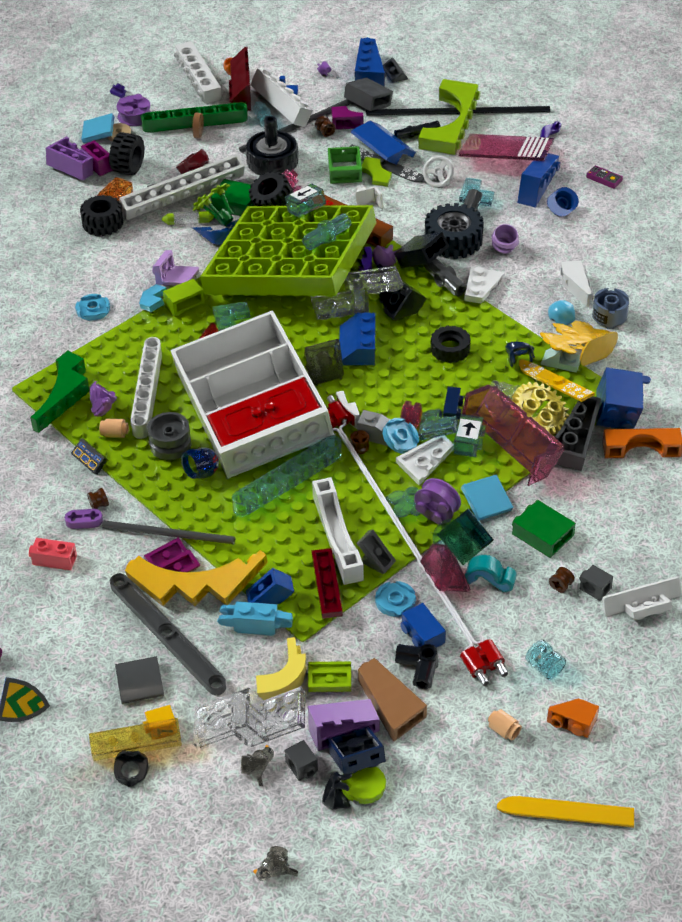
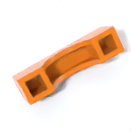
M680 428L604 429L602 444L605 458H624L625 454L635 447L654 449L662 457L682 456V434Z

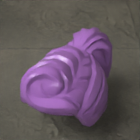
M95 381L89 390L92 403L91 410L94 416L101 417L111 409L117 397H115L114 391H107L103 386L96 384L97 381Z

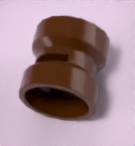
M320 116L315 121L316 129L324 137L334 134L336 127L328 117Z

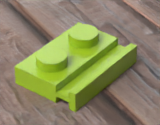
M351 661L308 662V692H351Z

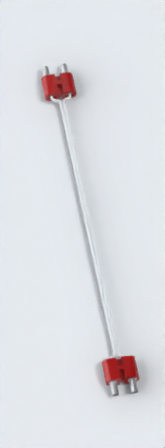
M332 395L328 396L327 400L330 404H328L327 409L333 431H337L468 640L470 645L460 654V658L473 678L478 677L483 686L489 684L488 679L484 675L488 669L491 671L497 669L502 677H506L508 672L503 666L505 659L491 639L478 642L473 639L343 432L342 427L351 421V417L340 401H335Z

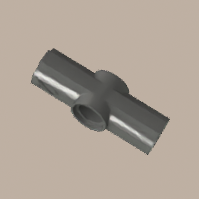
M436 258L431 263L424 265V268L434 277V281L439 287H446L457 297L463 295L464 291H466V284L456 276V272L451 266L445 267Z

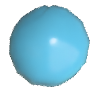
M559 300L549 306L548 315L550 320L554 319L556 323L568 325L575 320V309L570 302Z

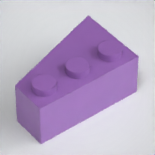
M67 136L46 147V165L74 176L79 180H85L93 175V157L83 149H78L77 144L71 143Z
M370 699L308 706L309 732L317 751L327 749V739L341 734L347 735L354 730L368 726L373 733L380 731V719Z

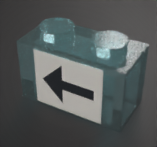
M310 184L285 196L288 212L299 218L326 204L324 190L314 184Z
M461 414L454 439V454L476 457L478 450H482L483 439H481V436L485 437L486 425H483V417Z

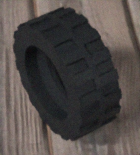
M456 326L436 329L431 337L432 355L436 359L448 363L464 360L468 353H470V335L466 330ZM445 341H455L459 343V346L445 347L442 343Z

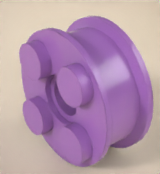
M141 94L120 98L117 103L119 122L128 126L142 125L141 115L151 112L149 110L151 107L150 101Z
M436 478L427 479L423 483L422 489L418 490L414 496L416 510L439 525L449 522L453 517V513L461 507V499L458 492L447 482Z

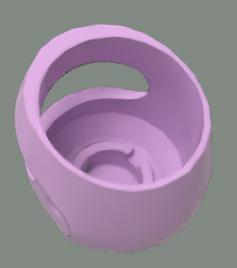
M500 225L492 234V246L499 253L508 254L519 244L518 232L511 225Z

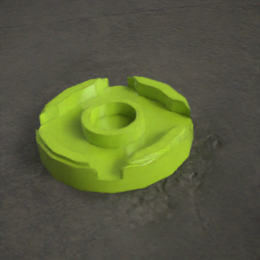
M378 767L358 770L352 774L350 779L341 780V782L349 786V791L342 789L343 794L351 801H359V804L374 803L383 796V792L386 789L385 775Z

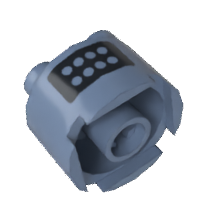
M604 288L595 294L592 318L607 329H613L616 326L622 325L627 320L629 296L620 289L614 288V291H608L609 288Z

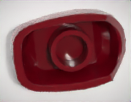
M200 149L197 153H192L186 157L176 168L181 174L200 168L204 164H208L209 157L203 149Z

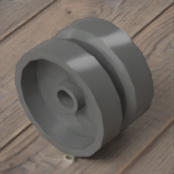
M166 412L156 415L149 421L147 428L150 449L154 456L162 460H176L185 456L190 451L192 446L190 428L185 416L179 413Z

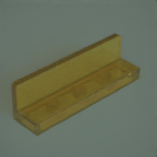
M178 718L89 733L91 754L94 761L115 758L121 751H140L143 753L182 746Z

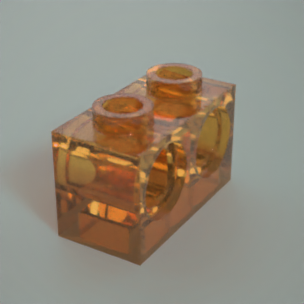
M115 177L97 195L112 196V198L115 197L119 201L120 197L133 193L132 182Z

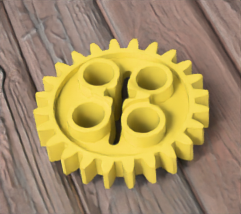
M530 382L526 385L523 383L514 392L513 400L510 402L513 405L511 410L516 411L513 416L519 417L518 423L523 422V428L529 427L530 433L534 430L537 436L542 433L544 437L547 434L552 437L560 431L565 420L570 416L567 414L569 408L564 407L566 402L560 400L562 396H556V390L550 391V386L546 389L543 383L538 386L537 382H534L533 385ZM544 401H548L546 406L539 412V414L535 418H533L532 415L539 409V407L544 403Z

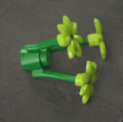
M227 183L221 186L217 185V188L211 189L210 194L198 197V202L193 204L195 206L193 212L196 210L200 211L201 208L211 212L221 225H228L233 220L232 215L234 212L228 204L225 191L231 185ZM215 193L219 194L227 210L222 209L218 212L211 204L212 202L209 198Z

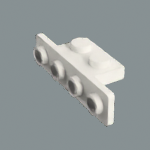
M676 576L604 596L602 598L604 614L608 617L626 612L634 620H641L646 616L662 614L667 610H671L672 602L669 599L681 596L680 578Z

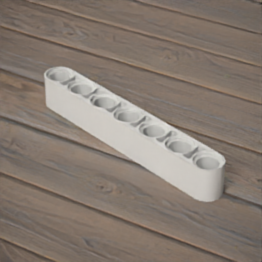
M156 337L147 338L144 342L131 414L133 436L139 439L148 436L147 426L153 415L162 360L161 343Z

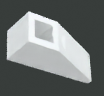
M581 260L561 262L560 278L562 285L586 307H590V302L593 300L594 295L593 290H590V280L586 278V267H583Z

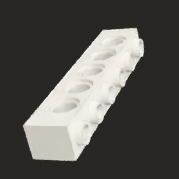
M193 42L175 45V60H178L180 68L183 67L184 74L188 76L189 82L193 84L194 91H197L199 99H202L205 104L222 100L221 87Z

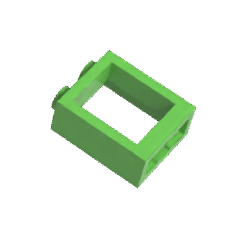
M359 146L328 148L330 184L362 182ZM356 162V166L333 167V163Z

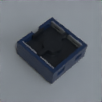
M369 726L354 730L347 735L341 734L327 739L329 754L343 774H353L358 770L376 767L378 764L386 762L384 746Z

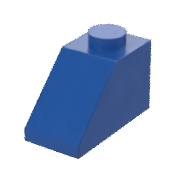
M275 568L268 571L246 590L248 602L280 604L294 593L291 576Z

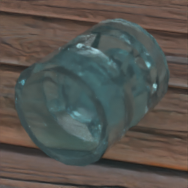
M539 640L534 643L525 657L530 665L534 668L538 667L539 673L547 680L557 676L566 665V659L558 651H554L553 647L545 640Z

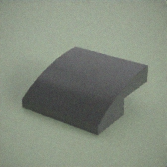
M157 656L115 664L122 704L164 696Z

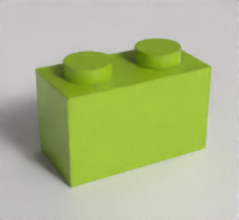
M194 279L163 291L164 305L174 316L205 303L204 290Z

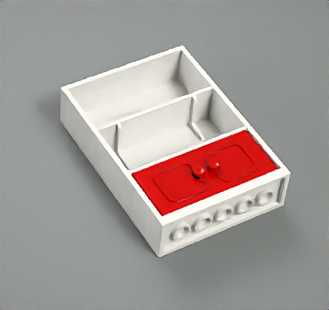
M273 310L170 350L182 384L227 478L312 445L316 441L328 439L327 436L334 434L328 409Z

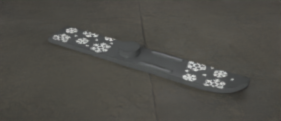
M360 148L361 160L364 161L365 156L381 159L383 169L412 182L424 180L422 174L400 164L396 165L388 162L381 156Z

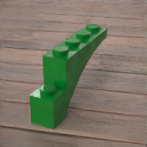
M69 350L55 360L58 375L54 388L45 403L30 417L33 431L37 433L48 427L50 423L60 417L89 392L88 378L83 376L86 373L84 359Z

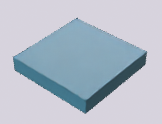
M113 113L84 121L82 142L88 143L112 136L115 118Z
M497 474L464 484L461 487L478 521L513 509V505Z

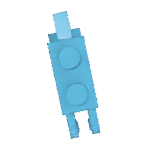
M236 601L235 605H221L219 612L223 615H219L217 620L221 626L234 627V631L237 633L273 636L278 628L292 627L293 615L292 613L278 610L277 604Z

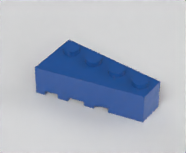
M368 37L360 38L355 66V80L367 77L385 87V72L376 40Z
M542 152L541 156L536 157L521 175L517 203L536 208L556 171L560 169L561 162H559L558 155Z

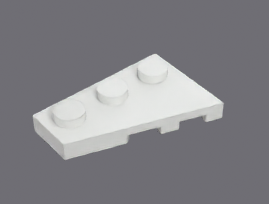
M471 267L464 301L481 304L489 296L491 290L497 287L498 282L502 281L505 272L483 269L482 267Z
M442 433L396 457V463L420 485L454 450V444Z

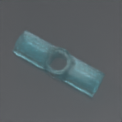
M258 101L255 102L252 108L259 120L260 126L264 128V119L267 116H272L270 108L265 103Z
M342 213L332 220L322 221L318 223L317 229L302 238V242L306 249L310 251L323 243L334 242L336 235L350 228L352 225L351 220L346 214Z

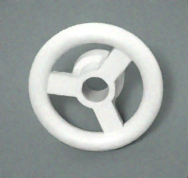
M434 156L423 167L424 180L432 187L440 188L446 186L454 175L453 164L445 156ZM434 161H442L438 167L434 169L429 168L430 164ZM446 165H448L449 167V175L447 178V170L445 169ZM428 174H434L440 183L431 181Z

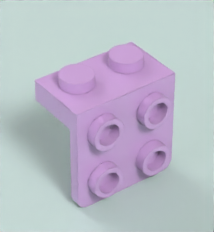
M165 250L153 265L152 272L155 275L156 284L176 286L194 279L199 272V267L175 266L172 250Z

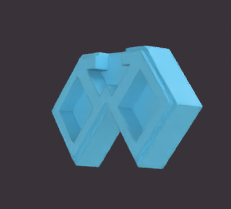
M156 284L145 290L139 302L141 309L153 312L163 306L164 301L160 297L163 296V291L167 290V288Z

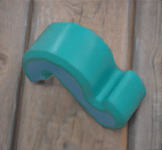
M481 554L470 559L464 577L469 585L478 580L479 577H482L500 591L510 592L513 590L517 573L512 567L503 568L500 561L495 557Z

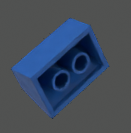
M356 313L340 326L339 365H375V313Z

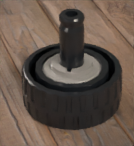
M267 116L264 119L265 131L253 135L246 143L248 168L257 175H264L272 171L285 175L292 172L298 164V143L289 133L277 130V119L274 116Z

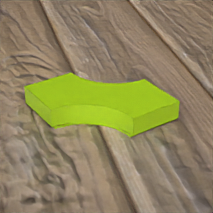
M365 156L362 163V172L371 176L373 185L388 187L392 172L382 168L381 159Z

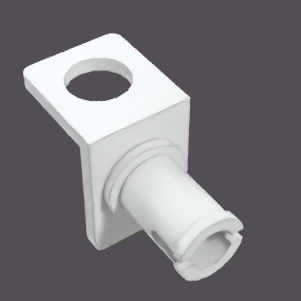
M361 184V186L358 185L356 187V205L376 202L380 208H383V196L376 186L366 188Z

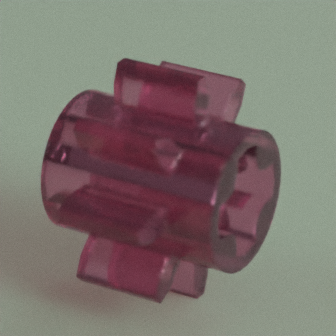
M286 169L282 173L292 188L299 181L296 178L298 174L293 169L291 171Z

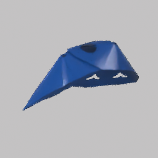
M238 220L226 225V227L232 225L231 228H223L221 230H213L211 227H193L192 229L212 244L222 245Z

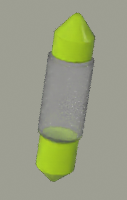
M209 211L167 213L162 218V221L167 225L210 223L214 215Z

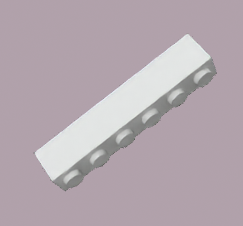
M257 68L250 85L292 124L306 127L313 111L308 107L309 104L302 101L300 96L294 94L292 89L287 88L284 82L279 81V77L273 75L271 70Z

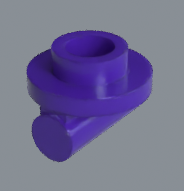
M119 83L113 84L110 89L111 94L120 98L125 97L127 92L125 86Z

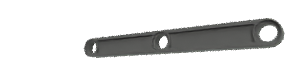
M114 574L110 578L112 591L210 694H223L226 690V679L125 574ZM117 581H124V582H125V583H124L123 585H121V586H115V585H114V583L117 582ZM164 630L172 631L168 636L161 634ZM214 682H220L222 683V686L219 688H212L211 684Z

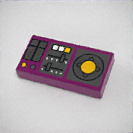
M595 165L587 172L586 178L615 189L622 182L623 176Z

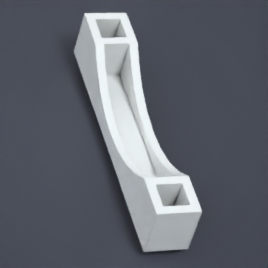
M332 478L312 481L313 499L330 547L332 548L343 584L364 581L363 562L345 526Z

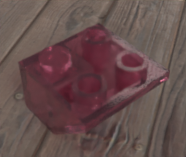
M432 544L420 562L425 568V572L431 577L435 587L439 591H470L469 584L458 560L448 545Z

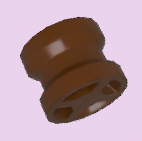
M363 430L354 431L350 436L351 444L357 454H365L369 450V434Z
M99 488L94 493H87L92 509L109 506L108 498L103 488Z
M559 567L556 573L549 578L550 586L560 593H564L568 589V585L575 581L573 573L565 567Z

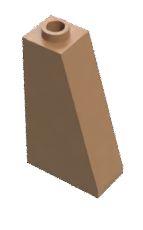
M373 658L360 666L358 669V681L368 699L371 700L377 715L393 741H396L427 717V705L377 659Z

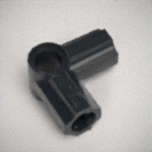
M399 644L396 648L395 663L416 666L413 685L419 689L427 690L432 687L435 669L438 667L437 649L431 644H424L421 647Z

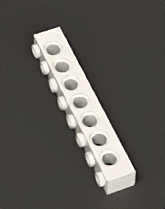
M237 153L122 196L119 200L122 214L127 221L220 185L223 179L235 180L243 177L245 165Z

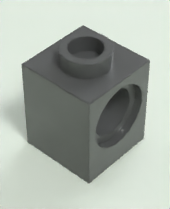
M592 565L588 570H584L579 577L581 581L580 590L601 601L612 589L613 576Z
M304 740L285 749V762L298 781L310 778L318 771V759Z

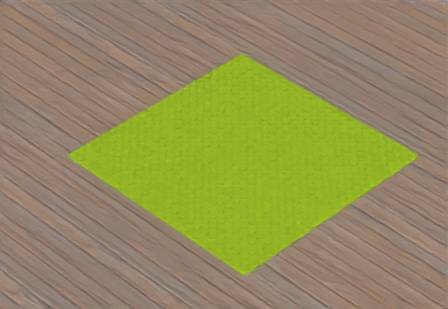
M392 240L384 248L387 249L389 245H393L392 251L394 252L402 246ZM365 243L336 296H214L204 293V304L175 316L164 304L153 312L141 311L73 351L74 354L84 359L86 373L83 376L88 378L89 390L91 385L97 381L96 384L103 386L107 391L115 392L117 399L112 404L111 409L101 417L94 416L91 410L92 403L89 391L60 417L50 423L73 445L76 446L80 439L83 438L104 455L108 461L102 470L170 529L234 536L236 538L234 545L182 538L215 568L226 565L237 558L247 564L251 555L257 554L259 550L264 552L268 563L242 591L246 594V590L272 568L291 576L294 593L282 603L277 604L278 610L292 613V627L285 629L301 642L306 641L337 618L322 619L311 550L331 547L313 499L312 481L332 478L345 526L361 558L365 554L357 545V542L369 530H374L396 560L385 574H381L363 564L364 581L344 585L333 556L343 613L414 561L416 557L337 431H333L335 434V448L319 453H311L308 447H305L231 478H227L220 462L218 468L211 464H202V462L214 463L213 461H201V459L213 460V453L209 452H213L214 449L182 384L170 350L273 310L326 408L330 404L327 400L328 396L332 395L336 401V392L344 391L347 402L356 403L360 416L363 410L382 414L390 420L402 418L408 424L411 423L418 431L419 442L417 446L443 433L454 444V450L420 485L396 463V457L402 454L393 451L389 446L369 441L368 452L358 454L421 555L461 526L457 517L467 509L474 515L461 490L462 485L497 474L506 492L546 462L544 460L547 448L555 439L556 434L552 437L547 434L544 437L542 433L537 436L534 430L530 433V428H523L524 423H518L520 418L513 416L516 411L511 410L513 405L510 403L513 400L514 392L523 383L526 385L530 382L533 385L534 382H537L538 386H540L542 382L524 374L519 368V360L523 359L530 362L529 354L515 357V364H513V367L510 366L508 353L505 349L507 343L524 342L533 346L535 358L532 359L534 364L595 392L594 397H596V389L602 378L586 366H582L581 363L577 373L541 365L546 350L551 348L549 344L544 342L543 338L485 300L481 304L464 301L466 291H464L463 295L457 297L446 287H439L435 283L434 277L424 268V265L401 268L397 261L388 268L389 271L427 298L418 313L394 321L384 312V306L379 301L380 296L375 291L371 280L368 283H364L363 277L359 276L358 267L361 266L364 247L371 246L372 254L375 249L374 246ZM372 257V274H373V272H374V270L376 269L377 266L375 265V263H374V261H373V257ZM199 277L195 281L203 289L201 278ZM356 313H375V365H339L340 326ZM456 326L466 330L471 338L468 356L456 363L442 362L436 359L431 352V337L436 329ZM150 337H156L160 340L162 350L152 418L161 413L174 412L185 416L189 422L192 446L185 456L176 460L157 458L151 452L149 435L139 439L134 437L132 432L131 414L145 340ZM445 341L442 345L445 347H457L459 343ZM56 362L12 387L13 393L35 412L45 403L54 388L58 375ZM448 387L461 388L460 396H464L463 407H459V409H462L461 419L481 422L477 439L456 436L460 420H457L456 427L443 426V411ZM556 390V396H562L560 400L566 402L564 407L569 408L567 414L570 415L578 400ZM544 401V403L539 407V409L532 415L533 418H535L539 414V412L546 406L548 401ZM105 419H124L129 425L128 434H125L124 438H106L101 436L99 431L100 422L105 421ZM349 423L342 427L343 432L350 441L351 434L357 431V429ZM208 453H209V455H210L209 458H208V457H204V456H205L204 454H208ZM436 478L447 482L460 496L461 507L453 513L452 519L447 523L436 524L419 513L415 508L414 496L418 490L422 489V485L427 479Z

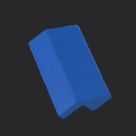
M368 121L351 131V134L383 159L397 165L403 154L414 157L416 151L383 126L373 121Z

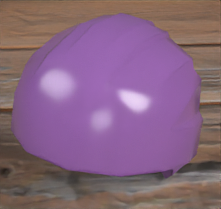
M380 245L375 247L372 257L376 266L381 264L388 269L397 262L394 255L396 251H392L393 245H389L387 249Z

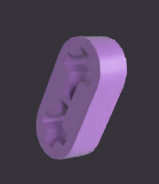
M98 509L71 510L64 517L66 526L70 529L95 528L103 522L102 513Z

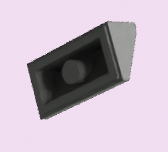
M393 57L383 64L384 71L392 83L408 79Z

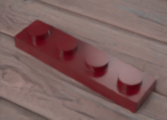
M332 548L311 550L322 619L342 617L343 610Z

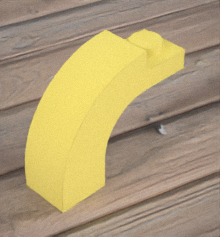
M295 637L287 638L288 662L285 667L273 674L256 676L258 705L273 704L285 700L293 695L302 685L306 676V653L301 654L300 645L296 646Z

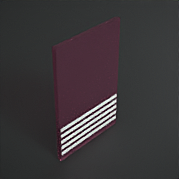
M470 134L459 152V157L545 161L553 145L554 138Z

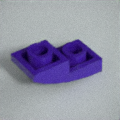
M371 246L364 247L361 266L358 267L359 276L363 277L364 283L369 282L372 274Z

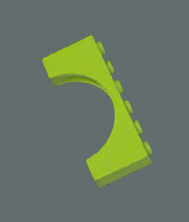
M447 79L442 80L439 87V101L453 105L458 109L460 115L455 121L442 127H423L418 137L419 149L455 155L457 150H460L461 139L464 140L465 129L468 130L469 120H472L473 110L476 109L477 100L480 99L481 91H478L479 84Z

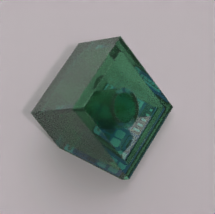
M469 509L465 510L437 533L439 538L462 565L466 564L494 541L493 537Z

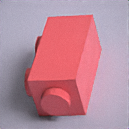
M36 538L34 544L29 548V557H31L32 564L36 566L72 570L77 552L75 543Z

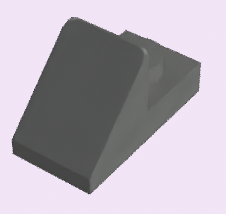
M369 530L357 542V545L365 554L361 558L363 564L377 572L385 574L396 562L374 530Z

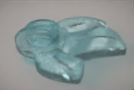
M409 487L405 492L394 491L386 497L387 502L395 505L393 511L397 517H405L409 513L414 516L421 514L416 510L414 496L419 490L418 488Z

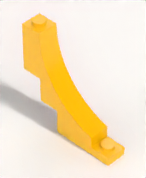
M259 550L257 554L250 556L247 564L237 558L226 565L207 571L177 572L155 566L138 555L135 560L132 559L127 564L125 572L133 583L162 606L177 592L194 606L208 592L223 604L229 605L268 561L266 554Z

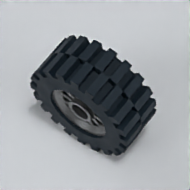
M447 203L445 207L439 205L437 210L433 208L430 213H427L424 235L443 232L450 247L441 253L439 257L445 255L444 258L447 259L450 256H454V259H458V256L466 258L467 254L473 255L475 251L478 252L483 244V216H480L479 211L475 212V208H467L465 204L459 206V203H454V206H450V203Z

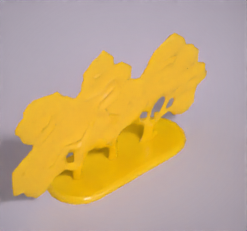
M579 320L571 323L573 327L552 323L556 331L562 335L546 332L540 333L544 342L556 351L575 354L577 352L575 349L582 350L580 355L582 366L606 358L612 353L618 339L617 332L594 329L589 323Z

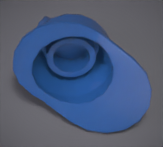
M568 187L557 189L547 198V205L550 211L560 217L567 216L576 209L579 203L575 191Z

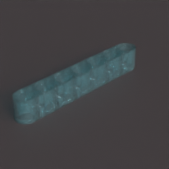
M334 435L328 436L236 491L232 496L234 514L239 517L249 515L339 460L342 456L341 439Z

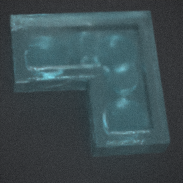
M466 177L459 196V202L464 203L469 190L477 189L483 194L479 205L491 207L495 192L480 190L482 180Z
M247 301L212 307L218 331L234 326V320L251 318Z
M440 409L423 412L418 432L420 440L456 433L458 426L457 417L442 418L443 414Z

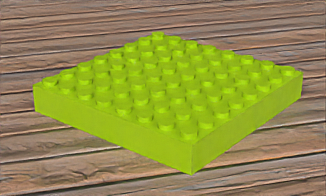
M373 205L248 206L201 274L200 278L204 293L214 296H336L376 225Z

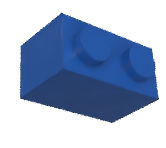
M424 603L402 613L401 629L405 634L410 635L414 646L421 647L424 644H431L437 648L445 644V629Z

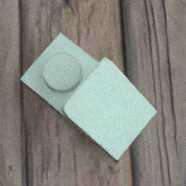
M550 348L546 350L541 365L577 373L580 365V355L568 354Z

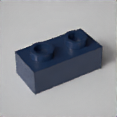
M447 388L443 411V426L456 427L457 420L461 419L462 409H459V407H463L464 396H460L461 388Z

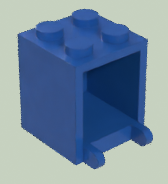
M606 367L596 389V397L601 398L596 425L607 428L634 429L643 411V384H649L651 378L644 376L641 372Z

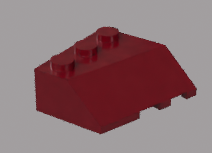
M244 47L230 60L229 102L245 103L247 111H251L248 47Z

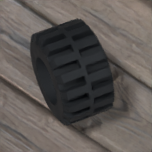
M119 132L114 137L109 152V163L114 172L135 175L139 171L145 152L144 141L141 136Z
M272 171L271 173L267 172L264 175H260L258 179L254 180L249 189V196L255 206H291V202L294 200V197L290 195L294 193L285 175L280 172Z
M97 195L88 198V200L81 204L82 226L90 235H111L112 232L116 233L118 229L122 228L124 223L122 207L117 198Z

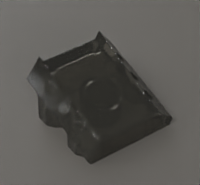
M339 339L305 347L304 356L307 361L305 370L315 386L335 379L342 380L344 370Z

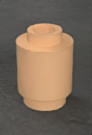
M105 419V421L100 422V435L106 438H124L125 434H128L129 425L124 419Z
M502 709L493 711L488 718L489 728L503 738H509L511 741L519 735L522 729L519 721Z

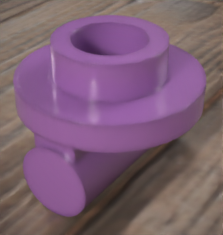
M323 61L321 65L317 64L319 66L317 70L320 74L328 76L327 73L332 70L326 61Z

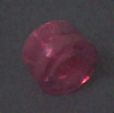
M406 400L401 410L400 418L405 419V422L408 424L411 423L416 429L422 418V403L416 402L413 406L411 401Z

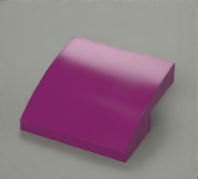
M179 537L144 555L146 561L167 570L191 572L200 567L191 550L185 548Z

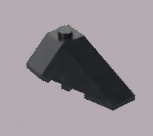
M378 264L370 277L375 291L380 296L379 301L384 306V312L394 321L418 313L427 299L381 264Z

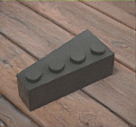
M592 396L583 402H577L570 416L565 420L555 439L547 448L544 461L582 471L601 398Z

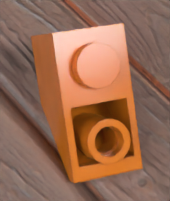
M579 698L550 706L547 722L556 728L569 730L576 736L588 738L598 718L599 706Z

